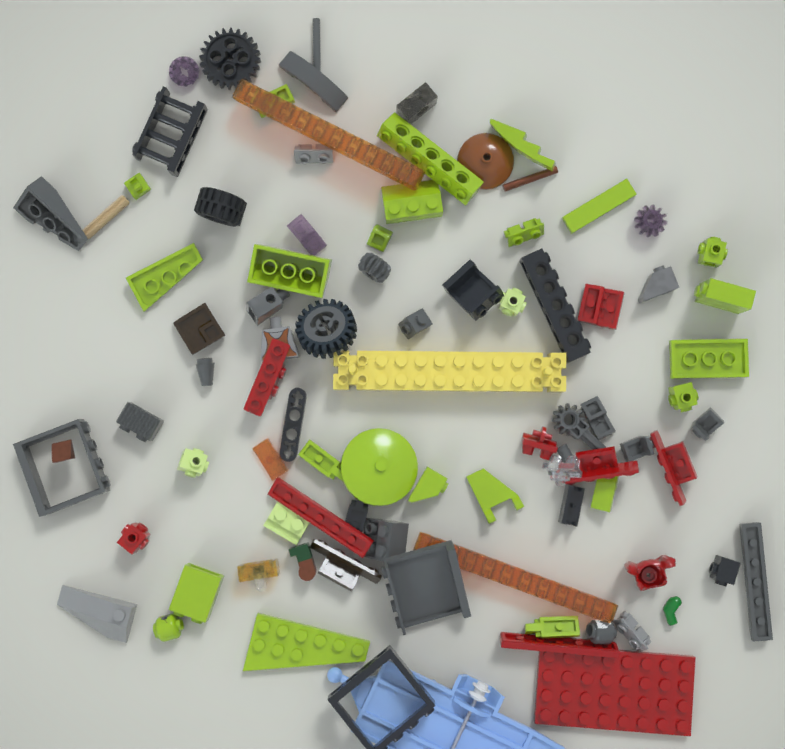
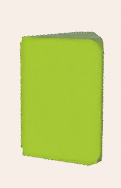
M376 224L367 245L384 252L393 232Z

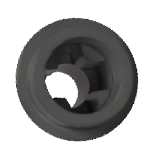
M212 358L197 359V364L195 365L201 386L213 385L215 362H213Z

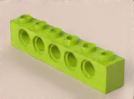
M394 112L382 123L377 137L465 206L477 194L484 181Z

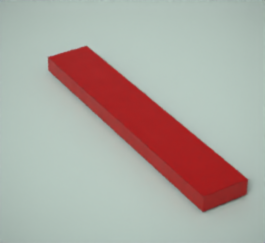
M279 477L276 478L268 492V495L362 558L365 557L374 540Z
M500 632L501 648L619 658V649L616 642L603 645L594 644L588 639L565 637L536 638L535 635Z

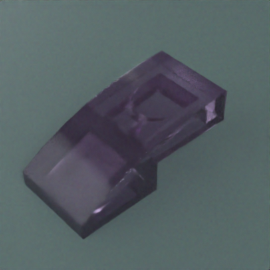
M302 214L287 225L288 229L310 255L315 256L327 246Z

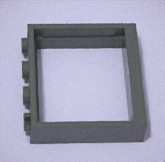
M84 419L74 420L13 444L39 517L110 491V480L107 475H104L102 469L104 468L103 461L97 456L96 442L91 439L89 434L91 432L90 426ZM78 428L99 488L51 507L29 446Z

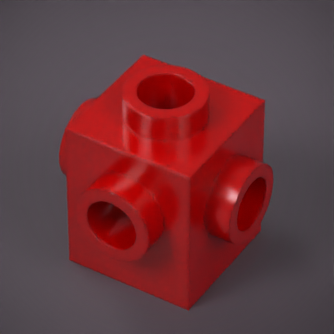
M140 522L131 525L127 524L121 531L123 535L116 543L132 555L137 553L139 549L143 550L146 547L151 534L148 532V528Z

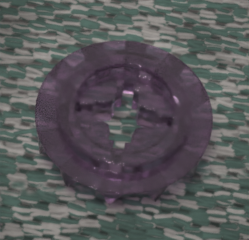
M182 56L176 58L171 63L169 75L171 80L178 86L187 87V85L194 84L196 79H198L200 70L192 58ZM180 67L184 68L185 70L189 69L187 71L189 77L185 76L184 74L180 75L182 74Z

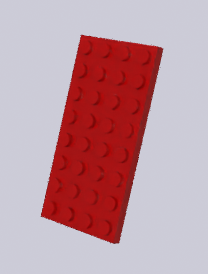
M619 650V658L539 651L534 723L691 736L696 657Z

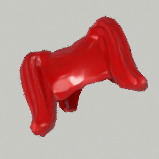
M661 555L656 559L644 560L637 564L628 561L624 564V567L629 574L634 575L639 590L645 591L649 588L665 586L667 584L665 569L675 567L676 560L673 557Z

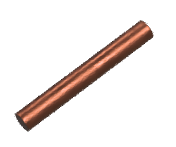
M557 166L554 167L553 171L545 169L508 182L502 186L506 192L558 173Z

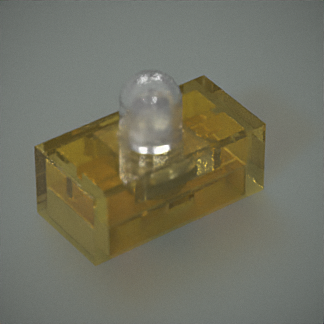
M278 558L237 566L239 582L254 580L255 588L260 592L267 588L266 578L276 577L280 574Z

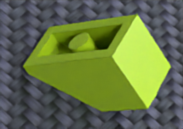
M426 467L408 501L412 503L438 496L440 492L444 493L449 484L446 482L448 478Z

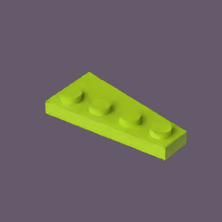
M192 243L126 277L143 312L200 264L203 258L195 243Z

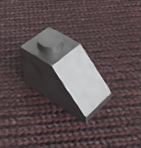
M663 265L653 269L654 273L648 276L638 298L639 303L680 288L671 266L665 268Z

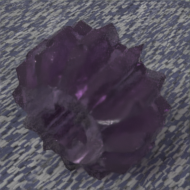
M645 205L643 210L637 211L638 216L634 218V221L638 222L635 228L642 229L639 232L640 235L646 232V237L649 238L651 234L656 237L659 235V232L665 230L663 226L667 224V221L663 220V218L667 215L660 213L662 208L655 210V205H651L650 208Z

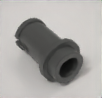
M567 444L557 449L564 462V467L566 466L567 469H570L577 465L576 458L572 455Z

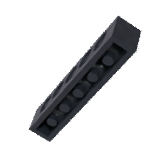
M541 248L521 257L519 262L561 352L566 353V363L591 353L589 350L591 349L590 342L587 338L584 339L582 335V325L579 321L575 320L573 315L575 314L574 308L571 303L568 304L565 298L567 293L564 287H560L557 281L559 276L556 270H552L549 264L551 262L549 254ZM536 267L544 268L545 274L538 275ZM544 284H550L553 287V291L551 293L546 292ZM552 301L560 303V310L553 309ZM561 318L568 320L569 325L567 328L561 326ZM569 335L576 337L577 342L575 345H571L568 342Z

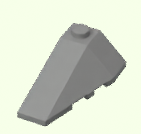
M62 585L57 605L107 638L127 643L137 604Z

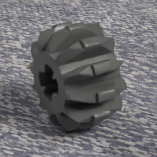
M366 253L358 264V268L363 274L379 283H383L391 272L390 265L373 253Z

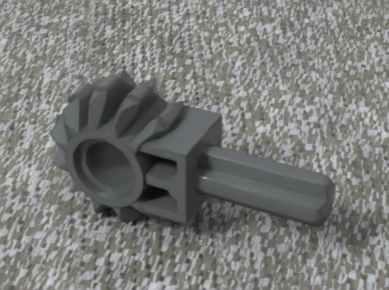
M566 403L565 409L562 405L558 406L560 413L553 411L557 418H553L551 421L558 423L554 426V429L560 428L559 434H564L566 431L567 436H572L574 439L580 438L592 450L606 448L602 442L587 430L590 426L584 421L585 417H579L583 411H576L577 405H573L570 408V404ZM567 414L572 417V423L569 425L564 422V417Z

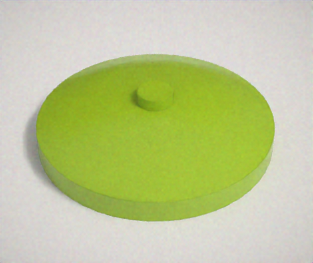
M375 428L358 434L349 442L341 458L340 470L344 485L356 499L372 506H385L399 501L409 493L416 481L418 463L414 449L403 436L392 430Z

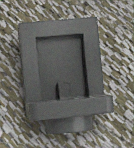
M422 308L404 318L398 325L406 338L410 339L417 333L430 327L433 323Z
M710 407L693 422V432L698 438H703L706 441L709 439L710 434L724 424V420Z
M638 436L620 444L626 462L654 454V446L648 436Z

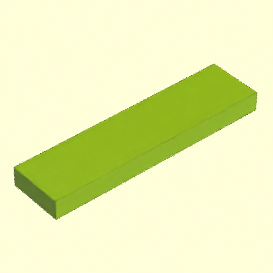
M625 179L562 217V220L572 234L633 198L637 193L628 179Z

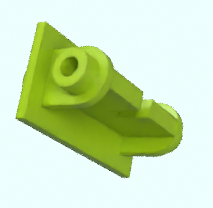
M533 218L523 222L524 229H521L519 224L507 228L504 231V235L508 238V247L517 246L525 241L537 239L544 235V223H541L540 218Z

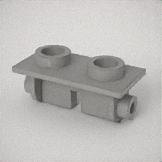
M329 143L316 144V149H312V144H298L294 150L296 164L333 162V145H329Z
M622 612L620 614L621 618L613 620L617 630L629 640L632 648L637 651L647 650V646L651 643L650 636L641 626L635 630L634 628L638 622L630 613Z

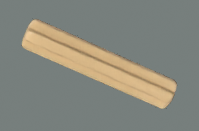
M121 195L83 229L88 239L93 237L129 204L127 198Z

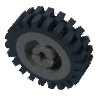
M323 299V304H320L318 300L315 301V307L309 304V311L304 308L302 310L303 316L298 315L299 322L296 321L295 332L302 348L309 355L313 354L314 357L318 358L320 354L321 359H326V354H328L329 358H334V352H337L339 356L342 354L340 349L346 352L348 350L347 344L353 345V339H356L357 324L351 309L349 310L346 304L343 305V302L338 301L336 303L335 299H331L330 303H328L327 299ZM323 322L325 323L327 329L331 332L330 335H328L325 327L322 326Z

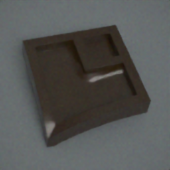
M206 303L173 322L192 355L226 336Z

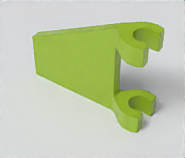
M484 468L466 476L489 524L496 521L491 508L508 499L512 500L516 511L524 507L518 494Z

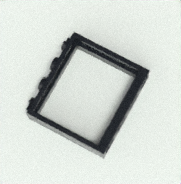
M391 645L386 647L330 693L327 699L366 749H387V745L392 741L395 743L400 740L404 735V731L408 728L410 730L419 723L418 720L422 716L427 717L434 711L433 707L436 706L435 700ZM391 659L424 700L425 704L378 743L373 745L340 704L339 700Z

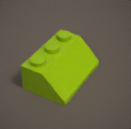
M433 180L381 187L386 224L436 218L443 215L439 185Z

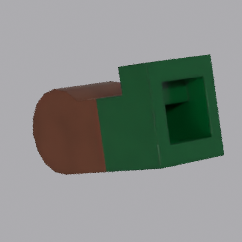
M309 542L289 548L290 556H296L300 567V578L304 581L312 580L317 570Z

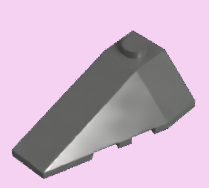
M42 176L26 187L13 207L28 222L41 225L45 232L49 233L51 231L58 236L60 241L77 251L88 240L57 190Z

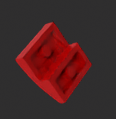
M585 284L577 321L617 330L625 293L623 291L606 289L603 286Z

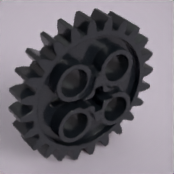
M231 27L229 33H226L224 28H222V34L215 31L216 37L209 35L210 42L204 41L206 48L200 49L203 55H199L200 60L203 61L200 63L201 68H204L202 72L204 75H207L208 81L213 80L214 86L219 83L221 89L227 85L228 90H231L232 85H234L238 90V84L240 83L243 87H246L244 81L247 80L251 83L250 76H257L254 70H260L257 63H261V59L258 57L261 54L259 50H256L258 48L257 43H253V37L248 38L247 32L241 35L240 29H237L236 33L233 32ZM231 43L235 44V46H234L233 48H231V49H228V48H227V46H228L229 44H231ZM221 56L219 61H213L214 57ZM242 57L248 58L245 62H240L239 60ZM229 69L234 70V72L231 75L225 74L226 71Z

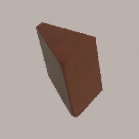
M72 439L52 444V463L75 459Z

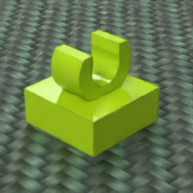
M140 173L124 182L135 200L151 190Z

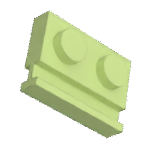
M277 501L263 526L297 545L309 522Z

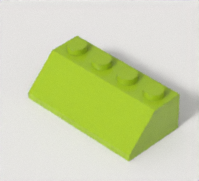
M254 244L247 282L323 298L332 259L262 244Z

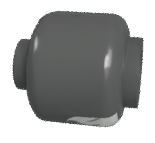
M594 618L587 624L586 635L594 644L609 645L616 638L617 629L609 619Z

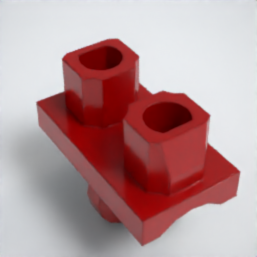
M542 426L540 431L533 430L532 435L523 433L522 453L532 455L534 448L541 449L540 458L550 460L553 453L557 452V442L551 440L552 435L546 433V427Z

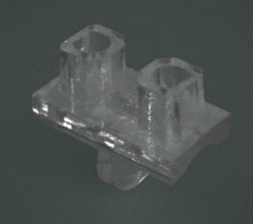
M551 455L549 462H543L542 466L543 469L548 471L551 481H555V484L559 487L564 486L566 481H570V477L582 478L583 474L579 469L580 460L577 456L569 455L566 463H563L561 456Z

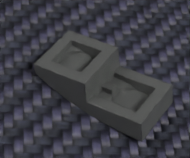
M598 396L580 404L598 440L615 433L616 430L610 422L607 411Z

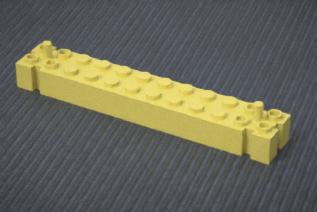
M341 350L342 354L339 356L337 352H334L333 366L338 367V374H333L334 390H350V386H356L357 390L542 392L543 388H547V392H566V376H561V370L566 369V353H549L547 357H543L541 352L357 351V355H350V351L345 352Z

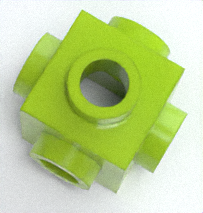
M710 237L700 243L697 251L700 254L698 264L714 268L721 266L728 253V249H726L727 242L721 241V238Z
M692 382L668 388L670 394L668 401L674 410L680 409L681 412L693 410L692 406L698 405V393L693 388Z

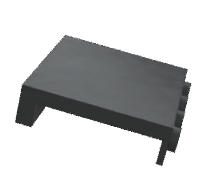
M452 540L383 559L385 565L381 567L383 577L389 580L386 588L388 595H393L394 600L390 602L393 612L398 613L395 621L397 628H402L403 635H406L405 628L460 612H462L464 618L471 617L457 554Z

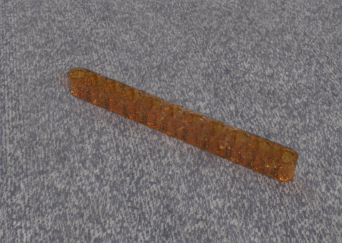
M240 80L232 95L233 99L412 190H417L425 175L421 168L246 80Z
M419 532L413 550L446 541ZM453 544L460 569L606 623H611L614 620L618 605Z

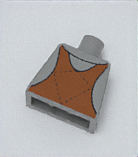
M281 317L270 318L271 329L262 330L261 361L263 362L273 338L290 345L286 359L299 358L291 328L289 326L282 327Z

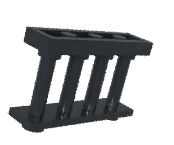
M163 86L161 91H158L156 94V103L139 141L132 148V155L138 161H141L144 155L167 165V170L171 175L178 177L208 109L200 101H197L196 106L192 107L169 97L170 92ZM168 104L189 113L191 117L188 123L184 124L163 115L162 112L165 105ZM158 121L181 130L183 133L181 139L176 141L155 132L154 129ZM150 138L173 147L175 150L173 157L168 158L147 149Z

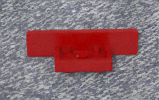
M274 338L272 339L243 408L245 411L262 416L268 400H271L272 396L276 397L279 386H277L279 379L283 380L287 371L284 368V361L290 349L289 344Z
M658 430L653 431L650 434V440L658 452V462L665 469L666 473H664L667 483L672 486L673 499L682 506L686 503V498L680 484L697 479V474L683 441L664 447Z
M615 446L576 452L578 469L560 472L561 484L572 485L582 481L592 482L602 478L612 479L615 476H632L639 473L638 461L618 463Z

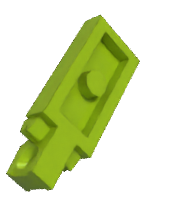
M309 439L298 455L328 478L330 477L334 480L335 477H338L342 480L341 462Z
M578 616L539 617V619H534V623H528L524 626L525 634H535L536 638L580 637Z

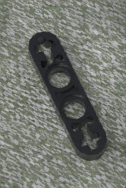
M294 388L289 393L280 447V457L286 462L295 460L298 455L307 394L301 388ZM297 391H300V394L303 395V399H299L298 405H302V408L291 407V403L295 404L296 402L293 394H297ZM292 410L300 412V418L296 421L290 419L289 414ZM293 428L297 432V437L290 440L287 438L286 433L289 429ZM285 441L289 443L296 442V446L291 445V451L294 452V455L290 456L289 459L284 454V451L288 450V445H285Z

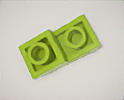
M615 476L612 479H597L591 508L610 513L619 476Z

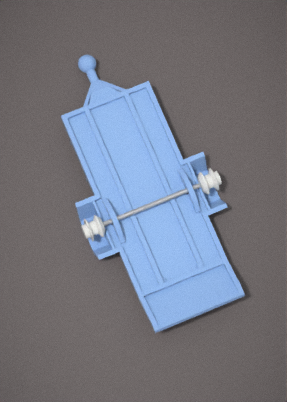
M390 659L380 667L377 675L367 677L351 691L359 711L355 723L373 743H378L425 704L424 700ZM337 667L329 669L327 673V678L332 683H344L349 679ZM412 670L411 672L435 700L436 706L433 707L434 711L427 717L422 716L418 720L419 723L410 730L408 728L404 731V735L400 740L395 743L392 741L387 745V749H565V747L538 731L499 713L498 711L505 697L494 687L467 674H460L453 688L450 689L437 683L434 679L431 680Z

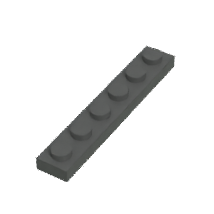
M761 522L740 523L751 640L753 642L773 640Z

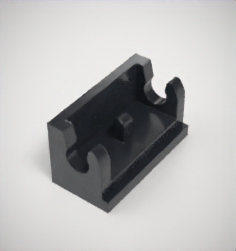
M565 485L559 523L578 526L585 488Z

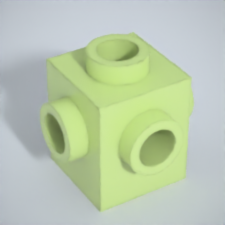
M508 288L506 293L503 292L504 296L499 302L498 309L502 310V313L507 316H516L519 312H523L527 302H524L526 296L522 295L523 292L519 289L512 288L511 290ZM510 298L517 300V303L511 304Z
M185 448L177 470L185 472L184 475L196 478L202 472L206 473L209 462L206 461L208 455H205L204 451L193 448V450Z

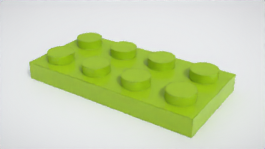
M748 339L669 341L670 379L749 377Z

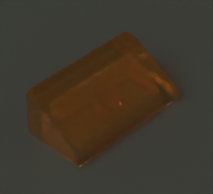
M269 438L252 448L272 481L289 471Z

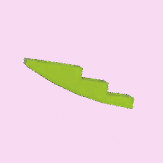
M490 119L491 127L518 153L532 162L553 171L556 165L555 161L540 155V146L525 141L527 138L526 132Z

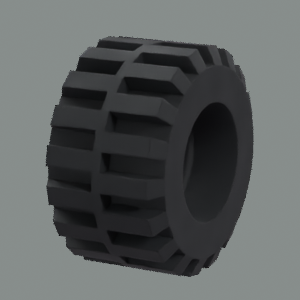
M202 187L200 188L194 211L199 216L208 220L236 227L241 225L247 203L242 198L226 191Z

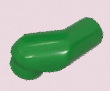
M678 596L670 597L663 607L669 626L678 623L675 612L682 604Z

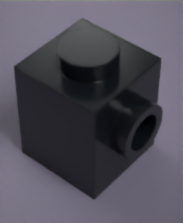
M716 555L714 562L709 567L710 577L716 579V584L727 587V583L734 585L741 563Z

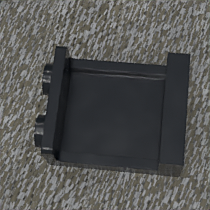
M471 259L442 284L446 293L475 321L485 316L487 311L493 305L498 304L504 296L501 288L493 284L478 270L476 264Z

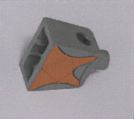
M270 287L246 302V311L258 326L282 309L283 300L288 298L290 294L286 290L279 289L275 291L273 287Z

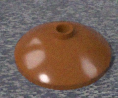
M481 133L470 137L460 148L457 159L459 163L484 181L480 187L483 190L493 189L502 185L509 178L514 166L513 152L508 143L501 137L490 133ZM488 155L490 160H484L483 156Z

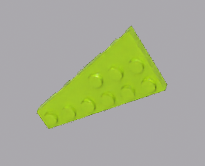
M257 613L243 671L366 661L370 641Z

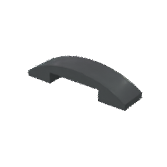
M290 51L279 63L280 68L290 76L297 78L335 112L348 99V96L328 77L294 52Z

